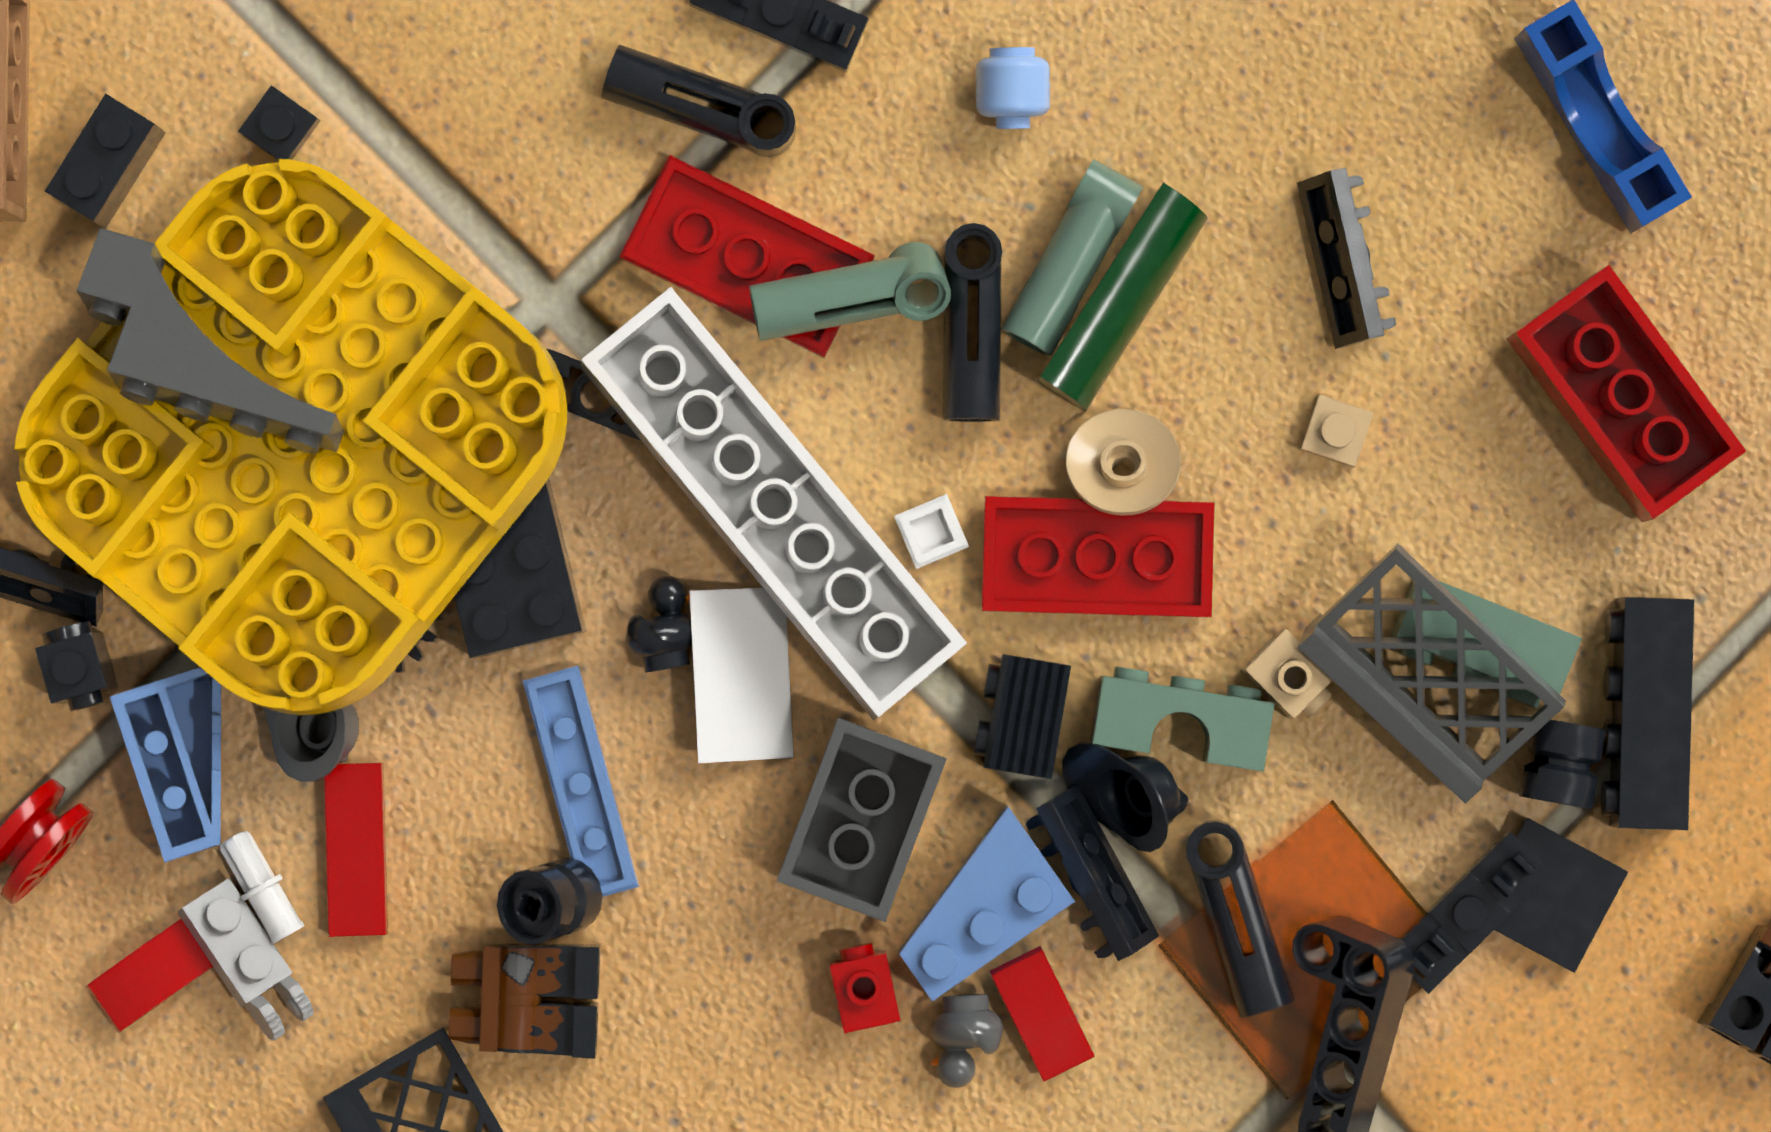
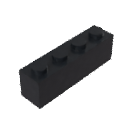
M1621 597L1615 598V609L1607 610L1605 637L1607 643H1614V665L1606 666L1604 698L1606 701L1613 702L1612 724L1605 723L1603 727L1606 733L1602 753L1604 758H1611L1610 781L1602 782L1600 805L1602 815L1609 816L1610 827L1688 830L1694 599Z

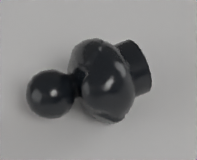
M662 576L657 578L648 590L649 603L660 616L644 619L641 615L635 614L629 619L626 628L625 642L628 649L634 655L642 657L645 673L690 664L687 649L692 645L691 617L681 612L685 604L690 602V594L687 593L685 585L678 578Z

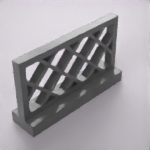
M1398 543L1324 615L1320 613L1304 629L1298 648L1465 804L1482 789L1485 779L1565 707L1566 700ZM1396 564L1414 580L1415 599L1382 598L1381 579ZM1373 587L1374 598H1362ZM1423 590L1433 599H1423ZM1348 610H1374L1375 637H1352L1337 621ZM1382 610H1415L1416 637H1383ZM1423 610L1447 611L1457 621V638H1424ZM1465 629L1475 638H1465ZM1365 648L1375 649V657H1373ZM1383 649H1416V676H1394L1383 666ZM1424 649L1457 650L1458 677L1424 676ZM1465 650L1490 651L1499 660V677H1465ZM1507 668L1516 677H1507ZM1408 688H1417V697ZM1425 688H1458V715L1433 713L1425 705ZM1466 688L1499 689L1500 716L1466 715ZM1507 689L1531 690L1545 705L1533 716H1507ZM1450 727H1459V736ZM1466 727H1500V746L1484 760L1467 744ZM1507 728H1519L1508 738Z

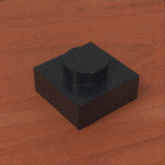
M271 85L238 132L278 161L279 159L293 160L320 123V120Z

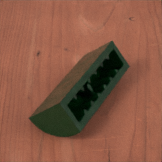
M1162 183L1041 374L1038 383L1084 412L1087 411L1208 220L1206 214L1199 207L1166 183Z

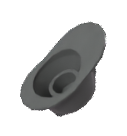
M353 704L331 712L312 715L286 714L264 708L277 763L287 776L300 782L318 781L329 775L337 764L348 760V755L354 748L359 735V718Z

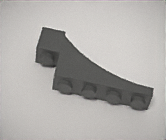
M103 228L99 229L76 291L87 310H89V315L94 319L113 326H121L123 320L125 321L107 370L123 397L143 405H153L154 400L175 405L174 410L179 414L197 421L206 422L209 415L230 421L229 426L232 429L251 437L261 438L264 432L285 437L284 442L287 445L302 452L317 454L319 448L337 453L344 433L337 415L299 401L264 383L231 360L206 337L179 305L164 281L161 272L165 262L155 243Z

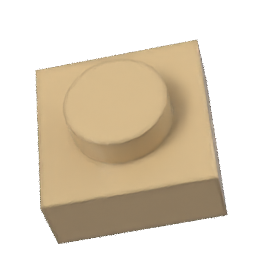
M1319 394L1299 450L1354 468L1356 467L1374 413Z

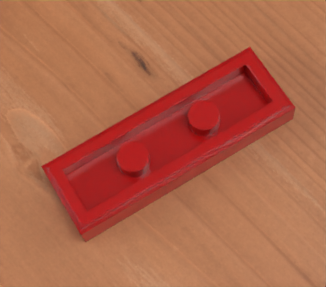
M384 762L337 764L332 772L324 777L329 937L387 935L388 905Z

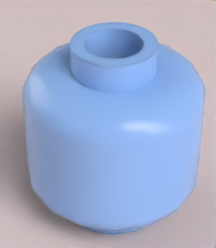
M1033 47L989 48L990 57L983 58L976 64V109L984 117L996 118V129H1029L1030 117L1042 116L1050 108L1049 63L1042 57L1035 56V48Z

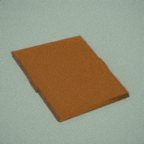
M1333 800L1323 806L1259 861L1255 859L1251 863L1295 1001L1267 1012L1240 1018L1204 906L1158 945L1285 1100L1292 1097L1310 1082L1336 988L1335 984L1313 976L1299 967L1292 952L1293 939L1297 931L1303 926L1335 916H1344L1400 938L1426 912ZM1231 882L1223 891L1245 954L1254 951ZM1324 934L1323 944L1325 950L1330 956H1333L1334 948L1332 941ZM1374 955L1373 965L1375 971L1383 978V963L1378 956ZM1413 978L1406 1001L1422 988ZM1359 1009L1358 1017L1360 1024L1368 1031V1017L1363 1010Z

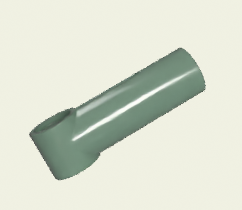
M1095 159L1092 160L1071 198L1062 220L1001 327L1005 334L1046 356L1052 355L1114 237L1117 236L1144 187L1143 185Z
M909 242L901 245L887 259L749 286L751 304L760 341L896 314H902L904 317L915 321L929 320L941 314L951 299V289L938 252L931 245L922 242ZM924 279L919 283L911 284L916 280Z

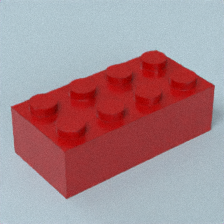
M1610 265L1594 273L1506 338L1641 522L1654 520L1746 452V449Z

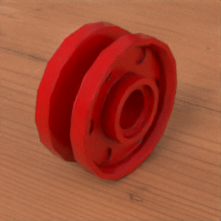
M49 779L34 791L0 827V870L5 866L12 869L2 888L1 896L11 904H15L23 899L50 873L75 844L93 817L94 812L84 803L77 804L58 817L54 811L64 795L65 787L55 779Z

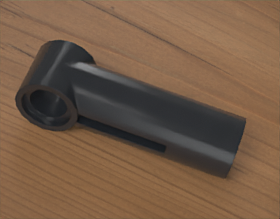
M619 45L614 53L603 85L602 99L744 147L761 157L770 158L781 155L790 148L795 139L796 121L793 109L786 100L778 95L762 94L623 45ZM671 89L739 113V118L667 94V90ZM773 112L780 116L784 125L778 136L766 140L757 137L752 132V122L760 113Z
M977 223L965 224L954 230L947 240L944 254V271L951 289V299L944 310L943 420L1000 421L1002 247L1000 239L993 230ZM969 240L983 243L989 251V260L986 265L978 269H969L959 262L956 253L962 243ZM968 285H978L977 361H967Z
M1221 820L1203 822L1196 826L1189 836L1186 846L1187 860L1190 864L1240 1018L1249 1017L1287 1005L1295 1001L1243 839L1238 830L1228 822ZM1208 834H1222L1230 841L1232 853L1225 863L1221 865L1207 864L1199 855V842ZM1230 876L1254 951L1243 952L1220 882L1222 878Z

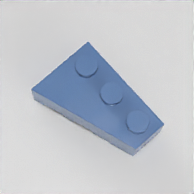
M199 667L110 696L164 863L220 845L221 684Z
M1006 805L989 830L899 949V955L932 1002L1075 902L1009 806Z

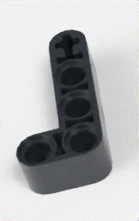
M1335 916L1303 926L1297 931L1293 939L1292 952L1299 967L1313 976L1336 985L1299 1118L1298 1132H1369L1414 973V956L1404 941L1349 917ZM1324 934L1332 941L1334 948L1333 956H1330L1325 950L1323 944ZM1374 955L1378 956L1383 963V978L1375 971L1373 965ZM1359 1009L1363 1010L1368 1017V1031L1360 1024L1358 1017ZM1344 1062L1353 1071L1354 1084L1350 1083L1345 1077L1343 1070Z

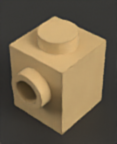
M1282 629L1241 671L1288 718L1295 719L1301 712L1307 718H1310L1332 696L1325 688L1332 679L1298 648L1300 642L1287 629Z

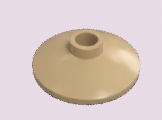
M1115 409L1093 416L1084 422L1074 433L1067 449V475L1077 495L1091 507L1112 515H1135L1153 509L1170 495L1180 475L1181 455L1175 437L1161 421L1137 410ZM1119 465H1127L1133 470V473L1128 476H1119L1114 474L1113 469Z

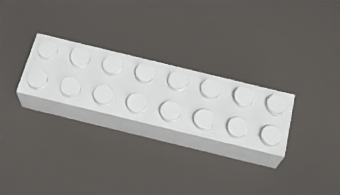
M671 287L581 359V369L873 720L881 716L967 644Z

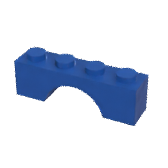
M1575 0L1569 1L1528 25L1514 38L1630 234L1692 198L1663 147L1647 136L1624 104L1609 74L1604 58V49Z

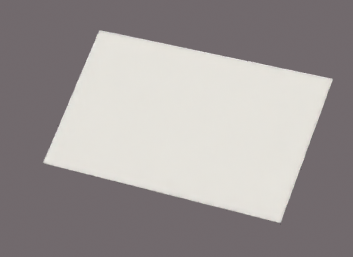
M764 588L689 591L698 763L794 758L787 618L785 613Z

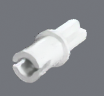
M248 831L240 832L224 841L220 845V851L245 893L240 898L243 902L249 900L271 938V943L274 944L304 927L303 921H300L279 884V881L283 879L281 874L277 876L273 874L251 833Z

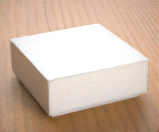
M947 494L894 516L916 569L969 547Z

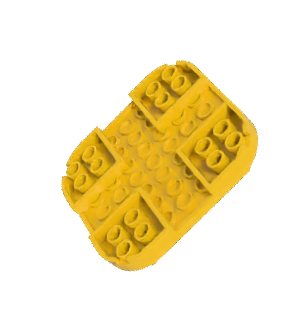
M279 159V163H266L252 167L246 163L220 174L203 186L186 203L156 240L155 245L165 262L161 274L173 296L201 332L231 360L264 383L285 394L337 415L344 430L337 453L319 448L317 454L302 452L287 445L284 442L285 437L264 432L261 438L251 437L232 429L229 426L230 421L209 415L208 421H197L179 414L174 410L175 405L154 400L153 405H143L126 399L119 393L120 389H118L107 371L125 321L123 320L121 326H113L101 322L86 342L77 337L42 380L28 401L20 419L15 438L14 450L19 452L20 481L16 483L19 495L30 518L53 544L91 576L101 580L175 642L179 646V650L222 686L237 696L272 711L295 715L321 714L359 701L374 691L390 676L541 490L554 470L563 448L567 428V400L562 378L554 360L543 344L527 328L343 180L321 167L297 160Z

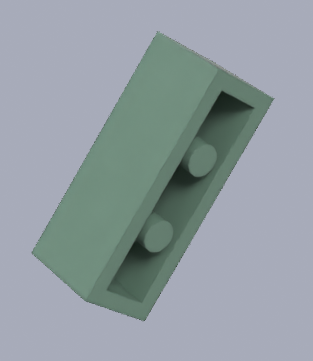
M1413 579L1405 599H1415ZM1439 581L1560 695L1581 643V637ZM1423 590V599H1433ZM1400 610L1390 637H1416L1415 610ZM1423 610L1424 638H1457V621L1447 611ZM1465 629V638H1475ZM1400 649V655L1416 661V649ZM1424 649L1425 665L1431 666L1434 657L1455 665L1452 675L1458 677L1457 650ZM1465 650V677H1499V660L1488 650ZM1507 668V677H1516ZM1507 690V698L1538 709L1541 699L1531 690Z

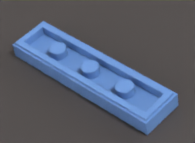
M575 666L524 680L523 685L571 859L582 861L593 870L600 882L602 897L639 887L580 667Z

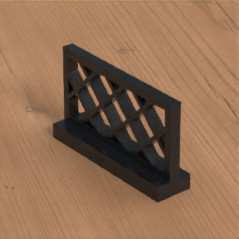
M444 1027L322 1097L341 1132H383L376 1119L392 1123L390 1132H397L399 1125L425 1132H449L440 1129L449 1096L472 1101L479 1113L474 1132H482L484 1123L489 1132H503L454 1044L449 1039ZM439 1043L450 1062L445 1086L440 1087L413 1080L412 1075L418 1055ZM409 1061L405 1077L388 1073ZM455 1073L467 1093L451 1090ZM378 1078L403 1083L394 1117L371 1111L359 1089ZM410 1085L442 1094L434 1127L401 1119Z

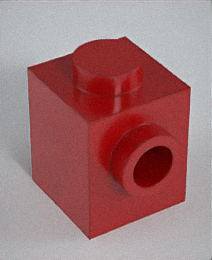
M873 943L839 949L841 960L830 962V970L844 1033L900 1022L901 1018L886 950L874 952Z

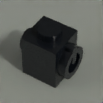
M90 621L60 627L42 634L44 646L37 647L35 650L51 704L68 703L70 712L103 703L102 692L119 688L104 634L93 632Z

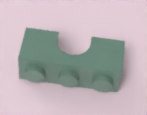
M1115 667L1113 677L1100 676L1090 743L1150 753L1153 732L1160 720L1169 714L1183 712L1194 717L1204 730L1205 748L1202 762L1264 772L1275 703L1261 701V689L1228 684L1227 695L1204 692L1206 681L1179 676H1171L1170 686L1147 683L1149 672L1123 667Z

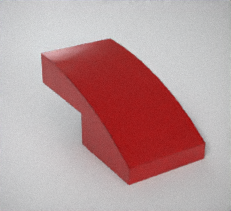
M180 919L94 979L86 988L117 1032L120 1033L213 968V965L183 920Z
M1041 945L989 971L1043 1082L1095 1057Z

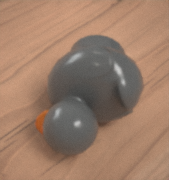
M988 994L943 996V1012L933 1022L931 1034L934 1042L939 1047L944 1048V1052L939 1057L931 1060L930 1065L936 1067L939 1079L948 1087H964L971 1082L975 1075L976 1066L974 1059L966 1049L981 1048L985 1054H992L1000 1045L1004 1027L999 1016L992 1010H989Z

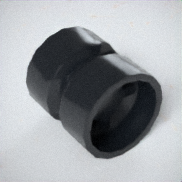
M1557 720L1548 721L1529 739L1527 748L1535 757L1533 762L1524 765L1519 796L1592 809L1598 778L1590 769L1591 765L1601 761L1606 730Z
M564 858L515 872L508 877L498 892L497 911L501 924L510 936L518 942L534 945L587 928L596 920L601 910L603 895L600 882L590 867L582 861Z

